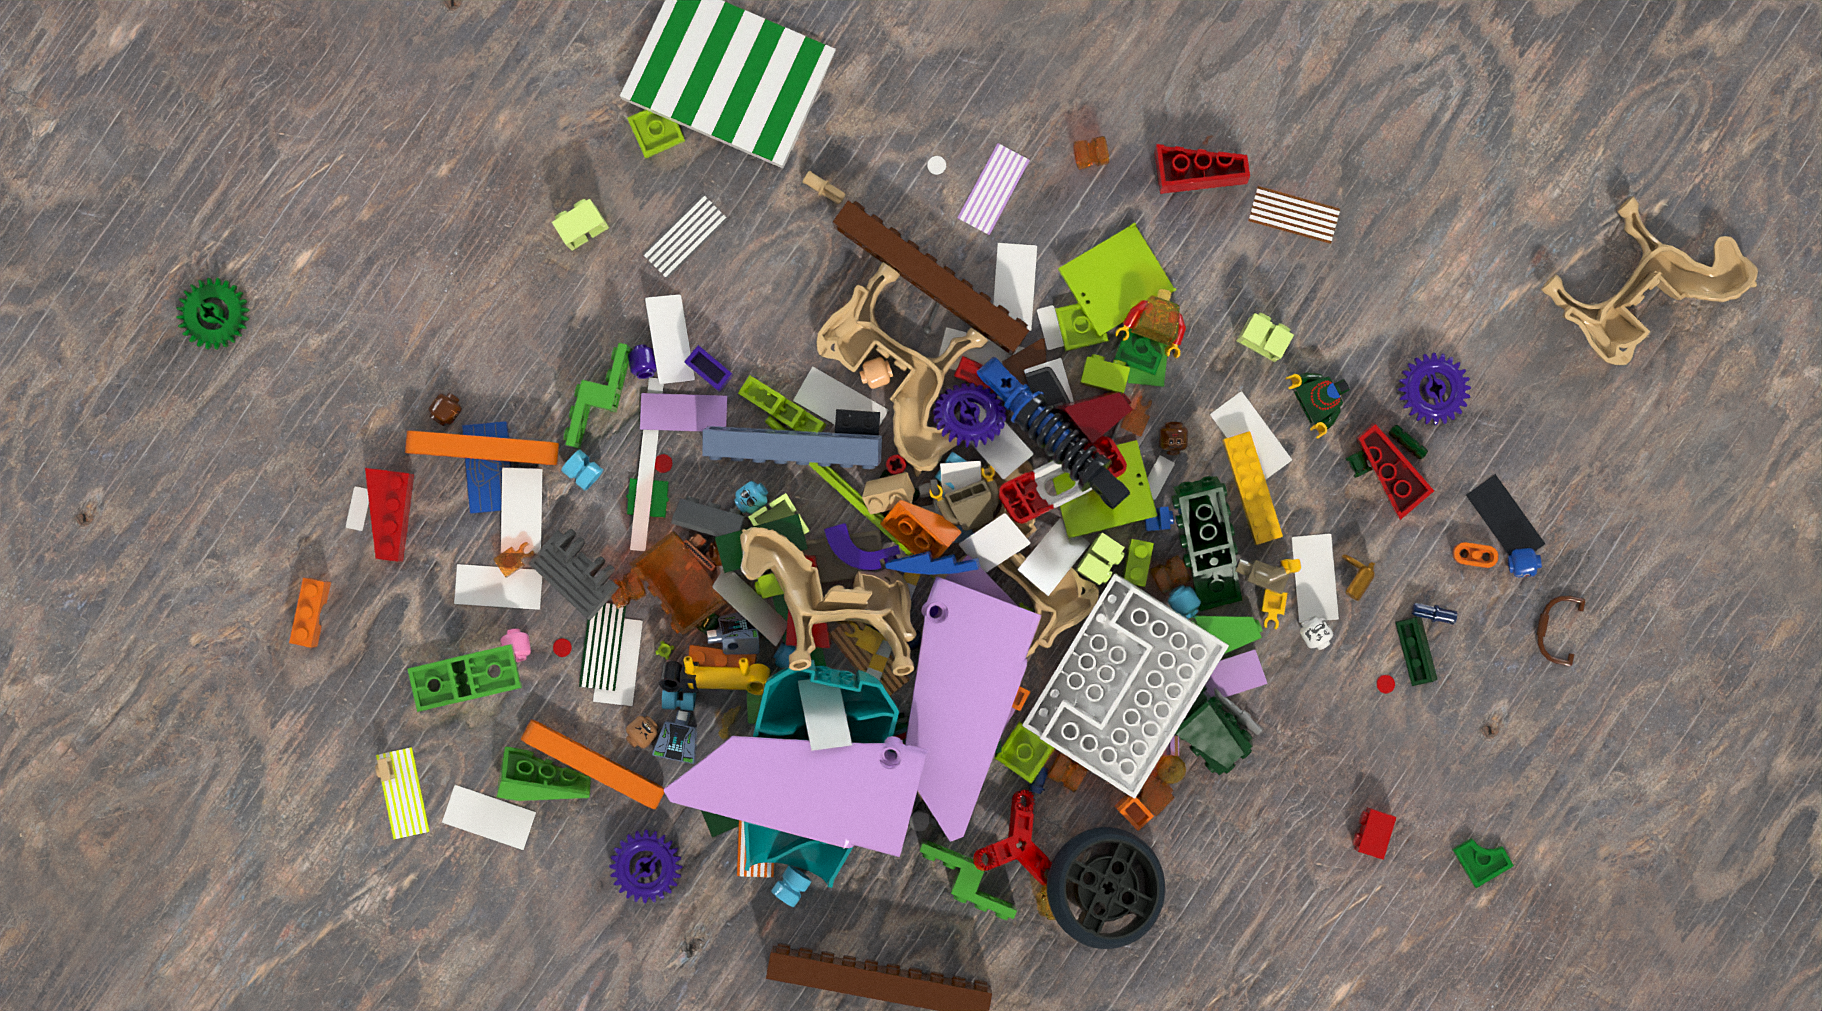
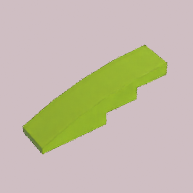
M749 375L738 392L739 395L795 431L822 432L826 427L824 422L751 375Z

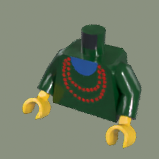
M1305 372L1287 376L1285 379L1292 381V386L1288 388L1293 390L1312 426L1310 430L1316 429L1319 433L1316 438H1320L1334 425L1341 413L1340 406L1343 405V401L1340 395L1350 391L1345 379H1342L1333 384L1329 376L1324 378L1320 373Z

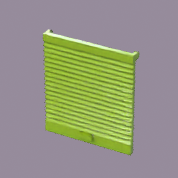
M1136 223L1131 224L1126 229L1058 268V271L1099 337L1123 323L1130 309L1141 300H1147V303L1153 305L1158 302L1159 293L1168 296L1176 291V288L1171 284L1136 227Z
M1137 440L1116 445L1127 464L1126 471L1117 479L1130 492V495L1114 509L1108 507L1094 490L1060 505L1068 539L1157 517ZM1063 473L1053 478L1057 495L1075 486V481L1071 480L1069 473Z

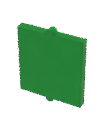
M630 478L629 494L626 495L628 498L627 515H634L638 479ZM653 480L649 516L666 518L667 502H669V481Z

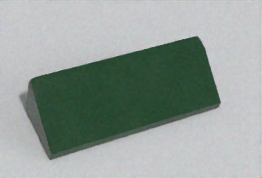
M1416 616L1396 621L1412 686L1436 681L1437 674L1422 617Z

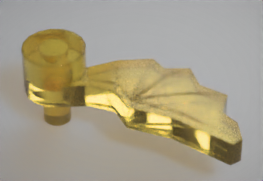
M740 706L734 709L730 708L728 712L723 713L724 717L721 719L723 729H720L718 732L721 739L729 737V727L734 723L737 714L741 710Z

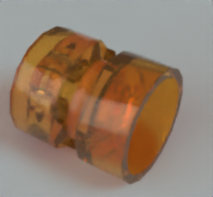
M1105 136L1094 137L1090 143L1086 140L1073 142L1078 170L1089 168L1092 163L1096 166L1109 164V153Z
M1178 555L1168 559L1166 565L1159 564L1150 569L1163 595L1173 590L1175 584L1181 586L1191 580L1184 563Z
M635 570L623 575V580L621 581L619 579L613 580L619 586L617 591L611 596L617 609L630 604L631 599L637 601L647 596L645 588Z
M1061 752L1051 766L1047 777L1057 783L1062 781L1065 788L1075 792L1088 769L1078 762L1072 763V759Z

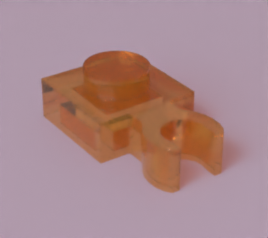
M1143 396L1137 399L1136 410L1133 409L1126 415L1121 429L1139 437L1142 436L1150 416L1144 413L1152 404V400H1149L1147 406H1142L1140 401Z
M528 542L521 544L517 551L510 547L493 559L506 578L525 566L522 559L532 557L535 554L533 550L528 554L524 553V548L529 545Z

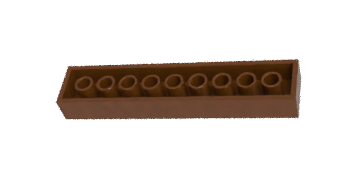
M849 200L846 202L833 220L834 229L880 262H884L893 268L902 278L1012 356L1029 332L1027 329L1028 325L1018 317L1014 320L1009 316L1010 312L1001 305H998V307L991 303L992 299L983 292L978 294L973 290L974 286L965 279L961 281L955 277L956 273L947 266L943 268L937 264L938 260L931 254H922L917 244L911 240L904 241L901 233L893 227L888 229L883 226V220L875 214L868 215L865 207L857 201L851 203Z
M778 943L777 946L773 945L770 953L766 979L935 1011H989L992 989L990 985H987L988 982L983 980H975L973 983L965 981L966 978L954 975L952 978L944 977L943 973L931 971V974L922 973L921 969L909 967V970L900 969V965L892 963L882 966L878 965V961L865 959V962L856 961V957L843 955V958L834 957V953L822 951L821 954L812 953L813 949L800 947L799 950L791 949V945L785 943Z

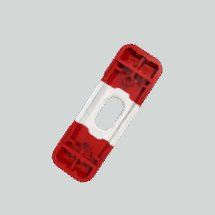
M1102 436L1093 444L1088 443L1084 450H1087L1090 446H1096V452L1104 454L1110 459L1112 465L1108 471L1116 478L1123 475L1126 471V461L1111 438ZM1051 461L1031 472H1026L1001 485L998 495L1011 519L1016 523L1022 524L1093 489L1089 488L1082 492L1079 489L1078 481H1075L1073 488L1056 496L1049 495L1045 490V483L1065 473L1062 471L1061 465Z

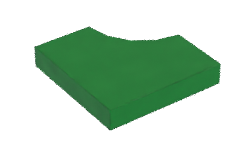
M1129 328V337L1123 341L1126 335V331H1124L1114 360L1126 362L1127 366L1155 376L1163 354L1155 350L1149 337L1133 332V328Z
M1470 838L1452 849L1474 888L1480 887L1514 866L1502 846L1494 849L1483 848Z

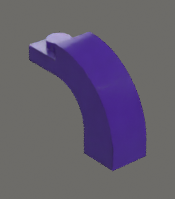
M846 523L824 529L833 552L843 562L857 569H882L880 560L884 559L886 563L889 560L897 559V555L901 554L898 545L875 552H867L857 548L850 539Z

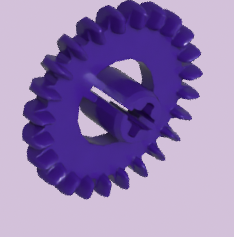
M1434 352L1431 354L1430 359L1427 354H1423V362L1416 357L1414 358L1416 366L1408 363L1407 367L1410 371H1402V374L1407 378L1398 380V382L1404 384V387L1399 388L1398 391L1405 393L1399 400H1407L1403 409L1411 407L1412 409L1408 415L1411 416L1417 413L1416 421L1424 417L1425 424H1428L1432 419L1433 424L1437 425L1440 418L1442 423L1446 424L1447 416L1454 420V412L1462 414L1460 406L1467 407V403L1463 399L1470 398V395L1465 393L1466 390L1471 389V386L1465 385L1470 378L1462 376L1466 369H1458L1460 362L1452 364L1453 357H1449L1446 361L1444 353L1440 355L1439 359ZM1435 373L1442 374L1450 383L1451 391L1445 402H1443L1442 396L1446 391V385L1441 379L1436 378ZM1425 375L1428 381L1424 383L1422 393L1427 399L1434 400L1435 405L1427 403L1420 395L1419 385ZM1432 386H1437V391L1430 392V388Z
M962 383L961 388L954 385L953 390L946 389L945 394H941L939 400L935 402L936 408L933 410L935 415L934 422L938 423L937 430L943 429L942 437L950 433L949 442L956 437L957 446H959L961 441L965 440L966 448H968L970 441L974 442L976 448L979 440L982 441L983 445H986L987 437L994 441V434L1000 435V429L1004 428V421L1006 420V415L1004 414L1006 409L1002 406L1003 401L997 399L996 393L990 394L991 389L986 388L983 390V385L975 387L974 383H970L969 387ZM977 404L981 405L986 413V417L981 423L979 421L980 408ZM957 405L961 407L959 421L954 415V409Z
M648 830L644 831L643 836H641L639 831H636L635 839L628 834V843L620 840L622 848H614L618 855L610 857L616 862L609 865L611 869H615V872L610 876L617 877L614 885L621 884L622 887L619 893L626 890L627 899L634 895L635 902L640 897H642L644 903H647L648 897L653 902H656V895L664 899L663 891L672 893L669 885H678L673 878L681 877V874L677 873L676 870L681 869L683 866L676 864V862L682 857L674 856L678 848L670 849L673 841L670 840L665 843V834L658 839L657 831H654L651 837ZM645 850L654 853L652 856H642L635 865L636 871L631 874L630 861L636 853ZM656 856L657 858H655V859L650 863V864H651L650 867H649L650 870H649V869L643 870V871L636 877L635 875L642 869V867H643V865H644V864L642 863V861H643L644 863L650 862V861ZM660 859L662 870L659 877L653 882H639L638 879L640 877H649L655 872L657 861Z

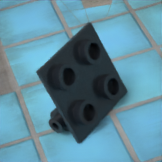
M836 409L835 433L879 435L880 412Z

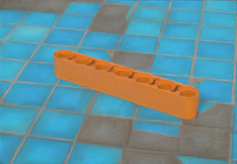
M407 431L405 453L544 465H557L559 443L421 431Z
M533 719L530 720L521 737V740L526 744L649 808L656 810L665 793L664 787Z

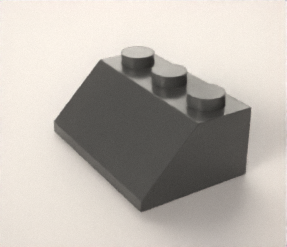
M687 496L686 500L680 498L671 524L718 537L742 530L746 517L741 516L742 512L729 508L728 512L720 510L721 505L708 502L707 506L699 504L700 499Z

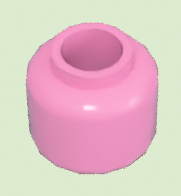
M510 629L500 639L501 646L513 644L516 662L525 661L526 657L531 653L529 636L527 633L520 632V629Z

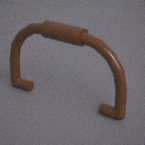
M1561 595L1552 599L1545 606L1543 613L1540 614L1536 635L1538 636L1540 652L1547 660L1570 667L1573 664L1575 654L1569 653L1568 660L1558 659L1551 656L1543 644V637L1546 635L1550 616L1548 614L1556 603L1561 601L1579 603L1578 611H1584L1585 599Z

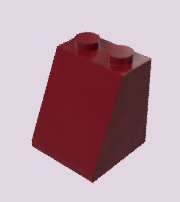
M1107 392L1056 407L1057 412L1064 415L1063 419L1065 422L1070 421L1072 423V431L1075 429L1080 431L1078 438L1086 437L1090 444H1093L1133 409L1129 405L1131 404L1130 399L1124 393L1120 394V392Z

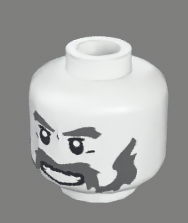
M1313 616L1301 624L1303 627L1300 629V634L1309 648L1322 650L1330 645L1329 640L1333 637V632L1324 618Z

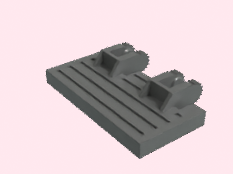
M569 529L563 535L557 530L529 564L588 620H591L619 588L611 579L606 583L611 575H613L615 568L609 565L595 578L594 576L602 568L606 560L600 556L593 562L582 552L577 555L585 544V540L582 537L576 539L565 550L572 539H574L576 532L573 529Z

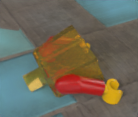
M1160 289L1157 297L1152 295L1147 300H1141L1130 309L1123 321V327L1116 329L1115 336L1117 337L1121 330H1125L1126 335L1123 341L1127 340L1129 337L1128 330L1132 328V333L1168 345L1165 348V355L1168 357L1170 351L1175 349L1174 358H1178L1180 356L1178 345L1182 343L1186 326L1182 314H1180V306L1170 302L1171 292Z

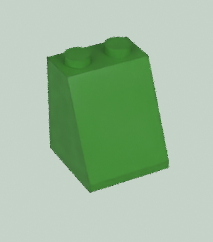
M1194 615L1190 618L1193 623L1228 644L1229 647L1225 653L1262 638L1260 632H1263L1258 619L1255 620L1253 617Z

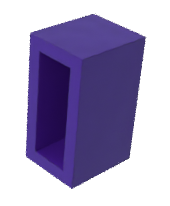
M699 345L684 361L688 367L719 393L734 376Z

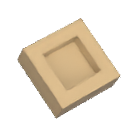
M391 756L378 759V764L375 766L377 776L381 777L382 782L394 779L395 774Z

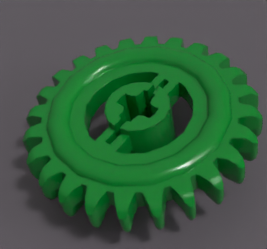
M207 278V285L202 280H198L199 288L190 284L193 292L190 293L184 290L188 298H179V301L184 306L176 307V309L183 312V314L176 316V318L184 320V322L179 324L178 327L187 328L182 334L184 336L191 335L189 338L191 343L198 340L197 347H201L205 343V348L209 350L213 344L214 348L218 350L220 343H222L227 348L228 340L235 343V335L242 337V333L239 330L247 329V326L243 324V321L249 320L244 314L249 312L250 309L243 307L247 300H240L243 292L239 291L236 293V285H232L229 288L230 283L228 280H225L223 285L220 278H216L215 283H213L211 278ZM211 298L223 300L229 310L228 320L225 318V312L221 306L210 302L206 303L205 301ZM199 308L200 317L204 321L211 324H220L222 327L215 330L205 328L199 321ZM206 308H208V309H210V310L212 309V310H213V313H214L215 316L218 317V318L211 317V314L209 313V311H208Z

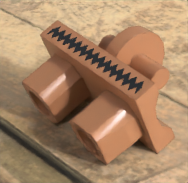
M699 533L682 543L695 556L692 558L686 553L682 557L688 562L685 569L689 571L693 567L700 572L703 567L698 563L699 560L710 571H713L716 565L714 561L710 560L709 551L705 555L699 550L707 541Z

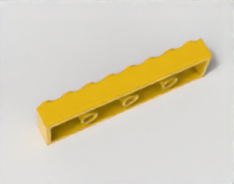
M1251 432L1223 439L1222 442L1254 544L1258 545L1283 537Z

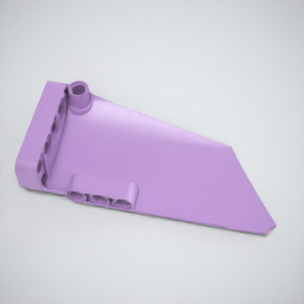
M936 576L928 600L922 606L924 625L905 745L928 750L917 791L951 842L964 837L1027 666L1026 656L1042 615ZM936 605L938 613L936 616L931 617L929 611L932 606Z
M731 736L698 764L665 787L664 792L670 802L843 848H852L855 845L900 857L928 750L912 745H904L900 738L893 736L885 739L884 743H852V746L811 751L809 740ZM889 749H893L896 752H890Z

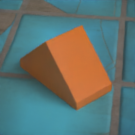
M1128 794L1115 805L1116 809L1137 831L1154 817L1137 797L1134 799Z

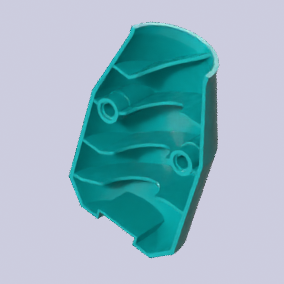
M811 660V666L807 669L795 671L788 666L766 680L753 737L809 740L798 681L810 679V682L840 688L852 743H884L885 739L894 734L899 709L883 684L874 676L859 669L856 675L849 671H840L826 666H815L814 660ZM744 821L746 865L744 870L749 871L751 866L758 863L787 864L816 874L826 882L828 887L832 888L835 877L853 847L843 848Z

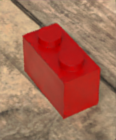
M1367 807L1366 812L1363 811L1360 816L1359 824H1362L1359 833L1356 832L1353 839L1354 850L1384 860L1397 817Z

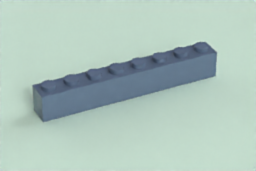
M707 426L703 429L702 456H709L710 460H722V457H729L731 461H744V458L752 459L756 463H763L766 460H774L776 464L796 461L797 465H809V462L818 463V466L824 467L831 466L832 463L840 464V467L843 468L862 465L863 469H874L875 466L881 463L882 436Z

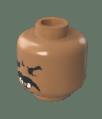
M637 716L626 727V733L628 734L626 740L634 748L637 745L640 748H646L658 737L657 730L659 727L649 716Z

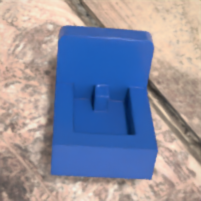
M1169 507L1156 508L1157 517L1145 519L1146 531L1171 529L1170 524H1174L1173 511H1169Z

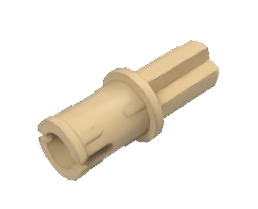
M811 171L803 179L802 183L819 192L818 195H824L836 204H840L845 198V193L829 184V180L825 181Z

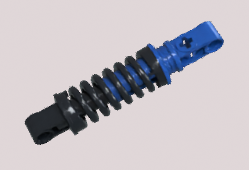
M992 357L977 370L979 378L1005 402L1004 406L1014 413L1011 421L1016 425H1020L1022 431L1028 432L1031 440H1037L1038 447L1045 448L1046 455L1053 456L1054 463L1061 465L1063 472L1070 473L1069 476L1072 481H1078L1079 489L1082 492L1092 488L1111 509L1117 507L1130 495L1128 488L1108 471L1112 461L1104 454L1096 452V446H1090L1087 450H1084L1089 442L1088 439L1084 437L1076 442L1080 436V431L1075 429L1071 432L1072 423L1070 421L1062 423L1064 415L1062 413L1054 415L1053 413L1056 409L1054 405L1045 407L1048 402L1043 392L1038 391L1033 394L1027 384L1022 385L995 357Z

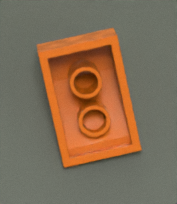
M900 500L880 523L912 554L931 551L933 559L939 558L962 533L943 516Z

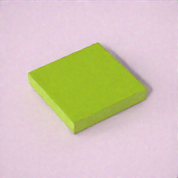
M643 110L627 117L645 159L685 142L680 127L676 122L648 110Z
M1079 303L1055 308L1065 352L1108 342L1107 333L1100 337L1098 336Z
M1019 721L1001 747L1002 752L997 753L995 759L1032 784L1055 748L1022 726L1023 723Z

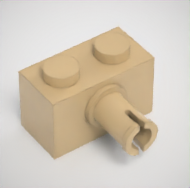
M905 472L867 481L862 499L870 515L884 511L890 512L900 500L912 504L915 488L908 473Z

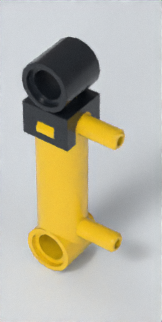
M686 656L683 659V665L676 661L664 663L659 686L667 692H677L682 687L683 693H698L699 689L747 690L751 694L762 695L766 680L770 677V669L763 664H753L749 667L746 658L739 660L740 668L699 666V662H693L692 657Z

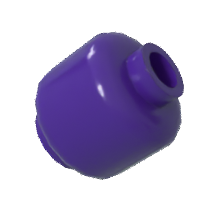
M640 344L635 346L634 350L628 354L630 372L637 376V378H650L657 371L653 348Z

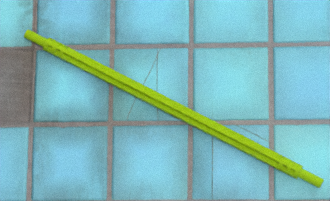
M771 415L765 420V423L773 430H786ZM809 462L811 468L908 556L914 555L880 525L885 516L882 513L870 515L862 495L830 466H818V463Z

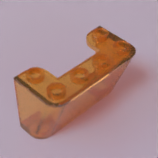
M675 531L670 532L629 563L632 567L630 569L632 575L637 580L647 581L649 584L647 588L654 597H659L662 601L660 605L666 614L669 615L671 613L672 622L670 625L677 634L681 633L682 636L688 634L727 603L713 589V580Z

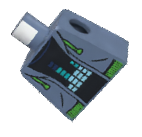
M739 612L720 616L718 618L719 629L707 631L708 644L721 643L724 654H760L757 629Z
M677 710L675 722L665 721L653 750V756L691 764L696 762L697 726L688 725L691 712Z

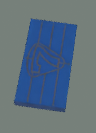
M506 421L462 426L463 435L509 439L508 423ZM465 458L470 513L502 511V468H512L511 462Z

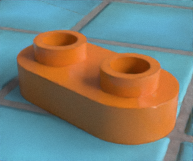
M1462 542L1457 544L1452 552L1454 560L1463 565L1490 568L1498 561L1496 549L1487 545ZM1462 549L1466 550L1467 555L1464 558L1460 555V551ZM1483 553L1488 554L1489 558L1487 561L1482 559Z

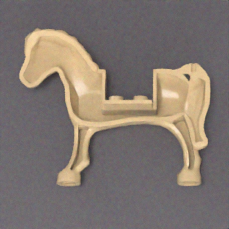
M1631 196L1618 208L1617 212L1625 220L1624 231L1639 243L1643 256L1620 291L1602 303L1595 305L1584 304L1575 300L1564 290L1562 279L1557 274L1551 277L1542 286L1541 290L1552 298L1555 305L1565 310L1563 318L1579 325L1589 344L1601 359L1614 365H1627L1633 357L1636 345L1650 333L1627 308L1631 305L1636 306L1644 299L1643 293L1647 289L1652 290L1657 286L1665 294L1676 300H1682L1687 297L1726 302L1739 298L1750 287L1757 286L1755 282L1758 274L1757 267L1747 257L1742 255L1736 241L1732 237L1723 236L1716 240L1713 246L1714 261L1712 267L1695 262L1685 252L1673 246L1662 244L1649 233L1639 217V203L1634 196ZM1619 347H1620V348H1627V349H1626V351L1622 352V351L1619 349Z
M882 262L877 273L869 279L867 287L857 285L854 288L851 300L835 312L823 325L817 337V350L822 357L839 360L849 370L856 372L875 346H877V352L886 359L889 356L895 359L894 364L904 372L907 369L910 370L890 400L894 403L893 409L895 411L893 416L894 443L899 455L913 466L915 476L919 477L922 471L934 470L940 462L942 455L957 445L956 437L949 442L950 433L942 437L943 429L937 430V428L927 426L930 408L940 393L944 377L950 367L964 352L969 349L983 348L988 339L973 328H970L966 336L953 338L941 356L929 358L890 338L876 321L875 304L884 286L896 281L900 274ZM834 343H835V346H834L835 352L831 350V346H832V344H834Z
M1026 460L1005 479H1002L996 471L992 478L993 481H996L999 492L1001 485L1035 469ZM989 468L984 470L986 476L990 474ZM981 476V480H985V482H987L986 478ZM1003 504L998 515L992 521L1004 513L1011 519ZM1036 518L1022 524L1013 521L1026 538L1030 537L1037 530L1034 526ZM1021 553L1012 555L996 567L1010 576L1026 591L1033 602L1035 613L1042 615L1026 656L1028 657L1035 653L1038 645L1049 648L1057 634L1078 624L1088 616L1098 601L1099 589L1094 583L1080 578L1071 567L1050 595L1047 596L1018 571V568L1026 560ZM967 554L957 560V562H961ZM935 574L932 576L945 579L948 574ZM1083 587L1085 588V593L1081 595Z
M751 527L747 530H742L743 533L740 536L743 553L740 567L741 572L747 579L754 580L758 579L766 570L771 569L781 589L784 591V600L792 615L797 637L796 650L789 655L790 669L800 671L811 666L810 653L816 649L811 631L813 624L832 621H855L874 626L886 638L895 657L891 666L893 674L903 676L914 670L913 661L910 659L911 650L907 642L912 641L917 634L910 622L911 598L908 584L900 573L892 569H884L876 573L858 571L854 579L853 589L834 586L830 588L823 598L818 569L811 567L812 562L806 559L803 552L794 543L790 542L787 537L780 535L774 530H767L765 528Z

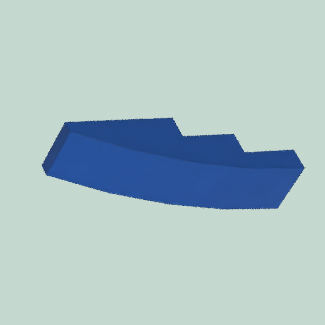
M931 551L889 560L885 563L887 569L907 573L935 575L978 570L980 562L979 558L957 562L955 554L933 559Z

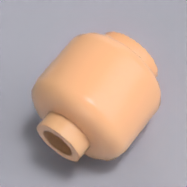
M882 357L865 361L862 365L863 371H859L863 384L868 383L871 389L889 384L890 378L893 377L888 360L884 361Z

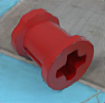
M898 454L892 455L886 462L888 471L895 475L902 473L907 466L905 458ZM898 458L902 468H897L895 471L890 463Z

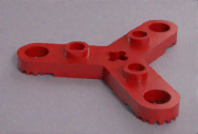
M1019 790L1014 793L1008 837L978 849L974 853L973 861L978 870L987 871L1017 859L1041 885L1047 886V878H1045L1044 872L1046 869L1050 870L1052 863L1031 840L1034 818L1033 807L1035 805L1034 795H1032L1031 791ZM1022 795L1026 798L1025 807L1021 805V800H1019ZM1021 841L1022 845L1017 848L1016 844ZM984 853L988 857V863L986 866L981 860V856H983Z

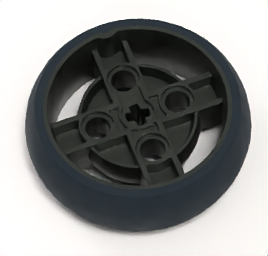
M1099 827L1086 830L1071 838L1056 854L1047 879L1048 902L1057 923L1074 940L1097 949L1120 948L1143 937L1157 921L1165 899L1163 869L1153 850L1134 834L1113 827ZM1112 843L1108 854L1094 856L1084 864L1076 860L1084 850L1093 845ZM1134 857L1138 860L1144 873L1145 895L1139 892V881L1131 867ZM1114 862L1119 864V871L1117 873L1112 871ZM1086 872L1091 876L1090 882L1087 884L1083 881V875ZM1067 881L1074 884V896L1082 910L1078 920H1076L1068 905L1066 895ZM1104 884H1107V887L1109 888L1108 892H1106L1105 889L1102 888ZM1128 892L1129 901L1124 904L1122 895ZM1098 902L1101 909L1098 914H1095L1093 906ZM1129 912L1136 915L1124 928L1111 933H1100L1105 922L1118 920Z

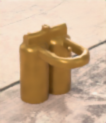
M1343 554L1342 558L1359 569L1345 592L1349 597L1359 601L1375 576V563L1370 562L1368 566H1365L1351 556Z

